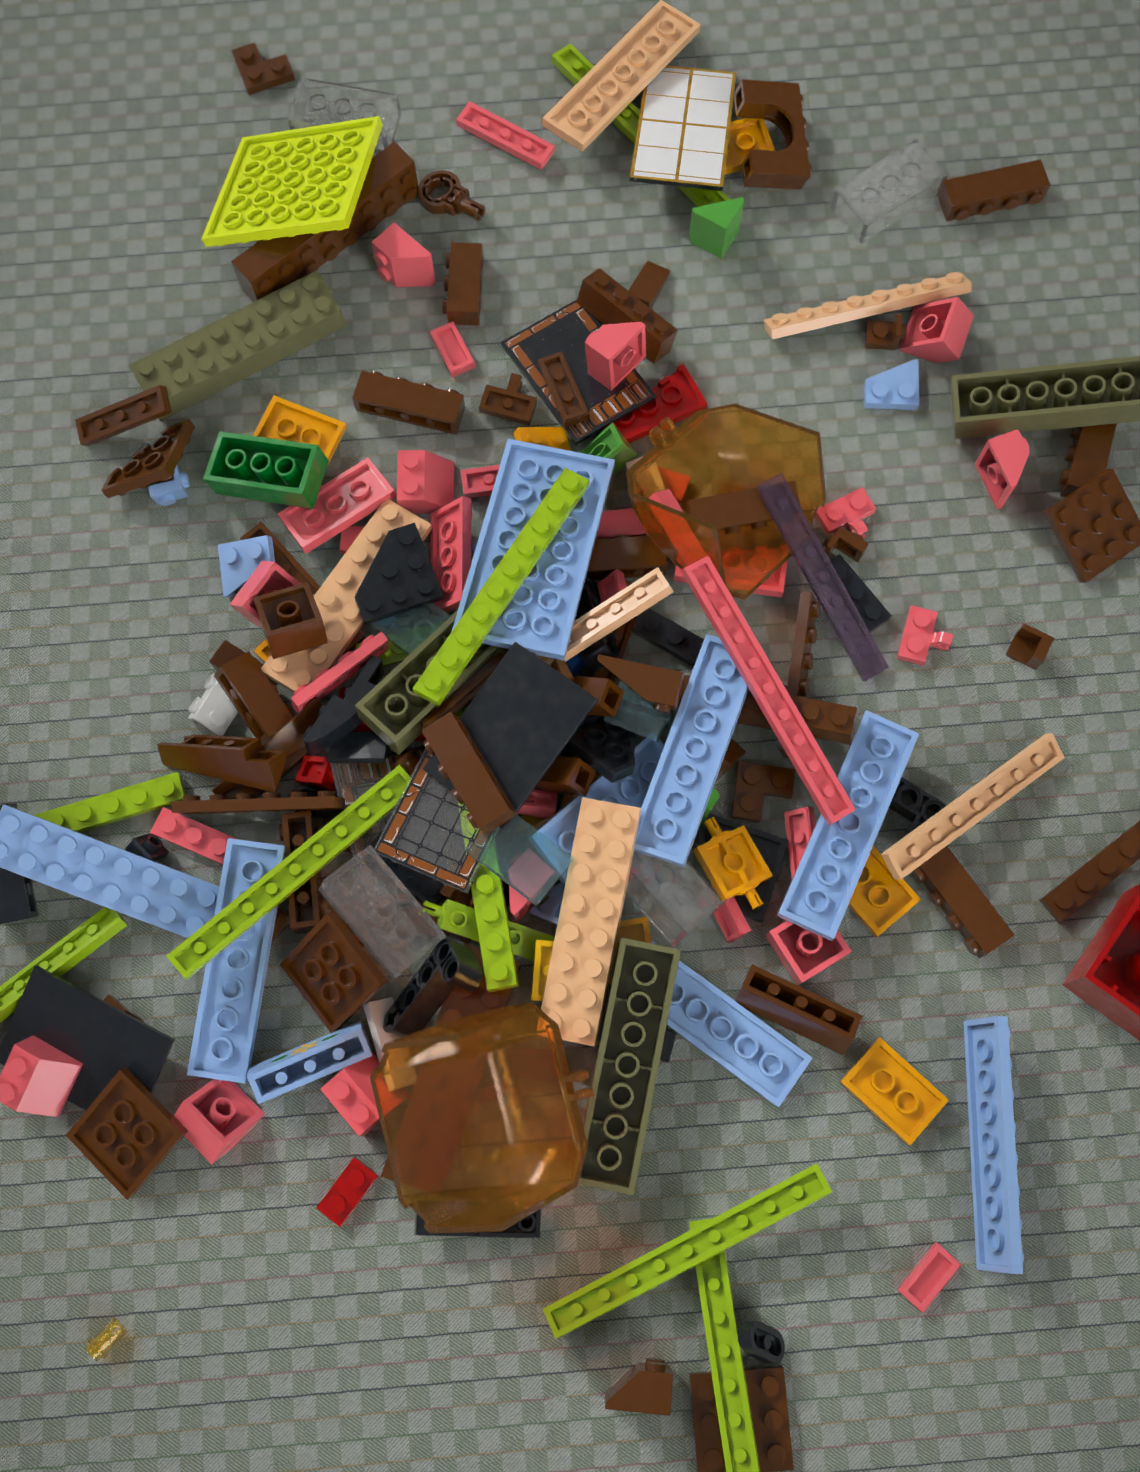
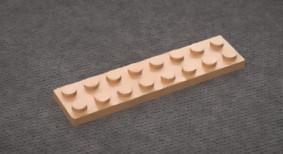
M660 0L542 118V126L583 152L699 33L701 24L663 0Z
M389 499L383 502L314 595L323 619L328 643L273 659L272 655H270L261 667L264 674L294 693L300 686L305 684L308 686L315 681L316 676L325 668L331 669L364 625L354 597L388 531L415 523L423 542L432 530V524Z
M582 797L536 1034L593 1047L597 1046L642 810L639 807Z

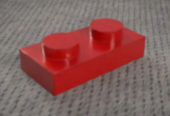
M353 1157L316 1209L339 1227H342L379 1175L359 1159Z

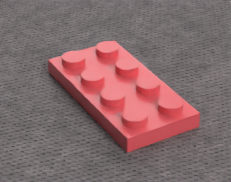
M367 457L322 485L314 509L290 505L277 514L304 553L307 554L377 510L386 500H393L397 495L392 486Z
M461 496L431 513L430 562L443 593V600L430 604L429 615L440 617L459 608L472 563L471 520L473 513L471 510V498Z

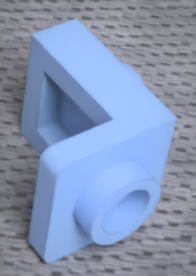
M178 465L174 469V480L148 486L150 497L157 505H171L178 499L188 497L186 488L190 487L189 478L186 471L182 472Z

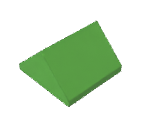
M743 197L692 208L689 232L690 243L722 259L739 233L744 206Z
M611 423L579 452L614 459L615 467L612 477L627 462L638 455L614 423Z

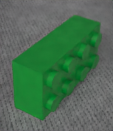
M219 431L203 480L219 495L314 509L329 460L320 447L315 444Z

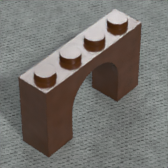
M742 79L733 94L736 117L768 120L781 130L786 141V148L779 151L750 149L741 163L744 187L801 190L811 177L812 166L808 160L809 142L805 136L806 119L803 117V95L800 94L799 83Z
M573 676L572 682L580 685L582 689L598 699V702L588 715L616 716L624 694L621 688L607 678ZM559 754L535 789L586 797L596 770L580 758L561 756Z

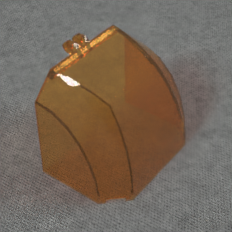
M736 403L698 410L677 428H675L673 421L669 417L664 418L660 422V428L656 426L649 433L650 441L655 447L626 471L628 493L635 515L649 539L669 560L682 570L690 564L709 556L732 597L746 600L813 536L815 528H812L811 525L818 507H824L826 502L820 432ZM796 481L802 511L801 514L794 517V522L778 525L777 521L767 522L768 527L752 530L751 526L741 527V532L725 535V531L717 532V526L685 514L684 504L692 499ZM670 489L683 512L651 500L649 497L655 492Z
M534 1003L513 1005L463 1017L403 1036L383 1045L381 1051L384 1054L378 1068L372 1071L370 1081L400 1204L405 1209L411 1207L425 1221L424 1228L429 1233L502 1232L578 1186L588 1144L577 1100L593 1097L594 1093L592 1088L574 1091L572 1082H580L589 1078L588 1070L570 1073L559 1025Z

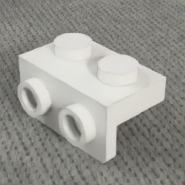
M213 673L204 685V688L207 690L201 698L197 697L190 705L189 711L191 714L188 719L196 721L217 736H223L238 711Z

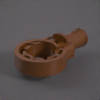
M434 171L426 175L419 184L418 194L421 203L430 213H448L452 216H455V212L456 214L464 213L476 221H480L481 217L485 214V206L469 198V190L461 186L458 177L450 171ZM441 182H444L445 186L450 187L446 194L440 196L441 198H432L430 196L436 187L442 186Z

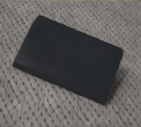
M351 732L339 742L329 747L327 759L330 763H384L390 752V747L374 732Z

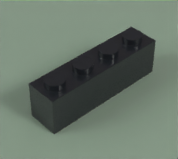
M14 803L0 805V810L3 805L18 809L17 804ZM0 868V924L38 917L32 879Z

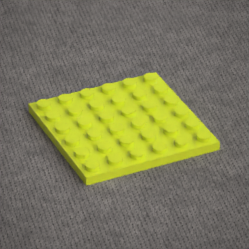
M380 116L242 137L201 238L206 247L224 246L227 244L271 240L287 236L294 237L302 234H317L332 230L340 231L349 228L383 126Z

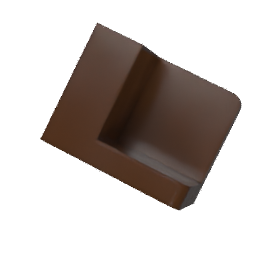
M1022 624L1015 633L1006 656L1036 670L1043 663L1054 637L1027 624Z

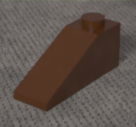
M598 654V662L647 703L653 705V710L662 713H670V709L678 711L686 680L683 672Z

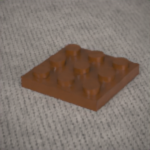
M1114 469L1105 470L1043 512L1080 583L1088 582L1140 546V520Z
M335 911L327 913L280 963V966L330 1033L339 1030L388 981Z
M123 1068L118 1071L66 1134V1137L128 1200L137 1193L188 1130L127 1068Z
M784 1367L745 1368L760 1472L794 1470ZM711 1371L690 1372L689 1380L697 1472H726Z

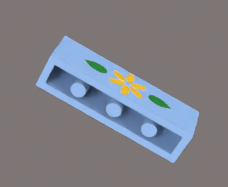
M360 1020L251 1066L248 1069L247 1078L256 1100L260 1104L373 1056L372 1047Z

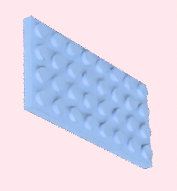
M507 439L452 631L564 468H567L589 479V487L482 642V644L510 649L514 642H517L536 655L565 660L615 467L614 459Z

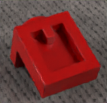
M304 755L295 781L300 785L322 787L329 791H339L333 768L334 763L328 762V757Z

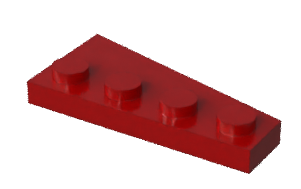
M682 363L669 377L666 375L652 389L656 395L655 400L614 424L627 441L632 443L706 410L708 403L685 364Z

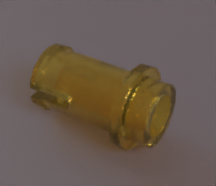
M115 1318L94 1339L89 1338L87 1340L88 1345L85 1347V1350L95 1361H98L100 1358H106V1352L127 1333L125 1327L121 1325L111 1334L120 1323Z

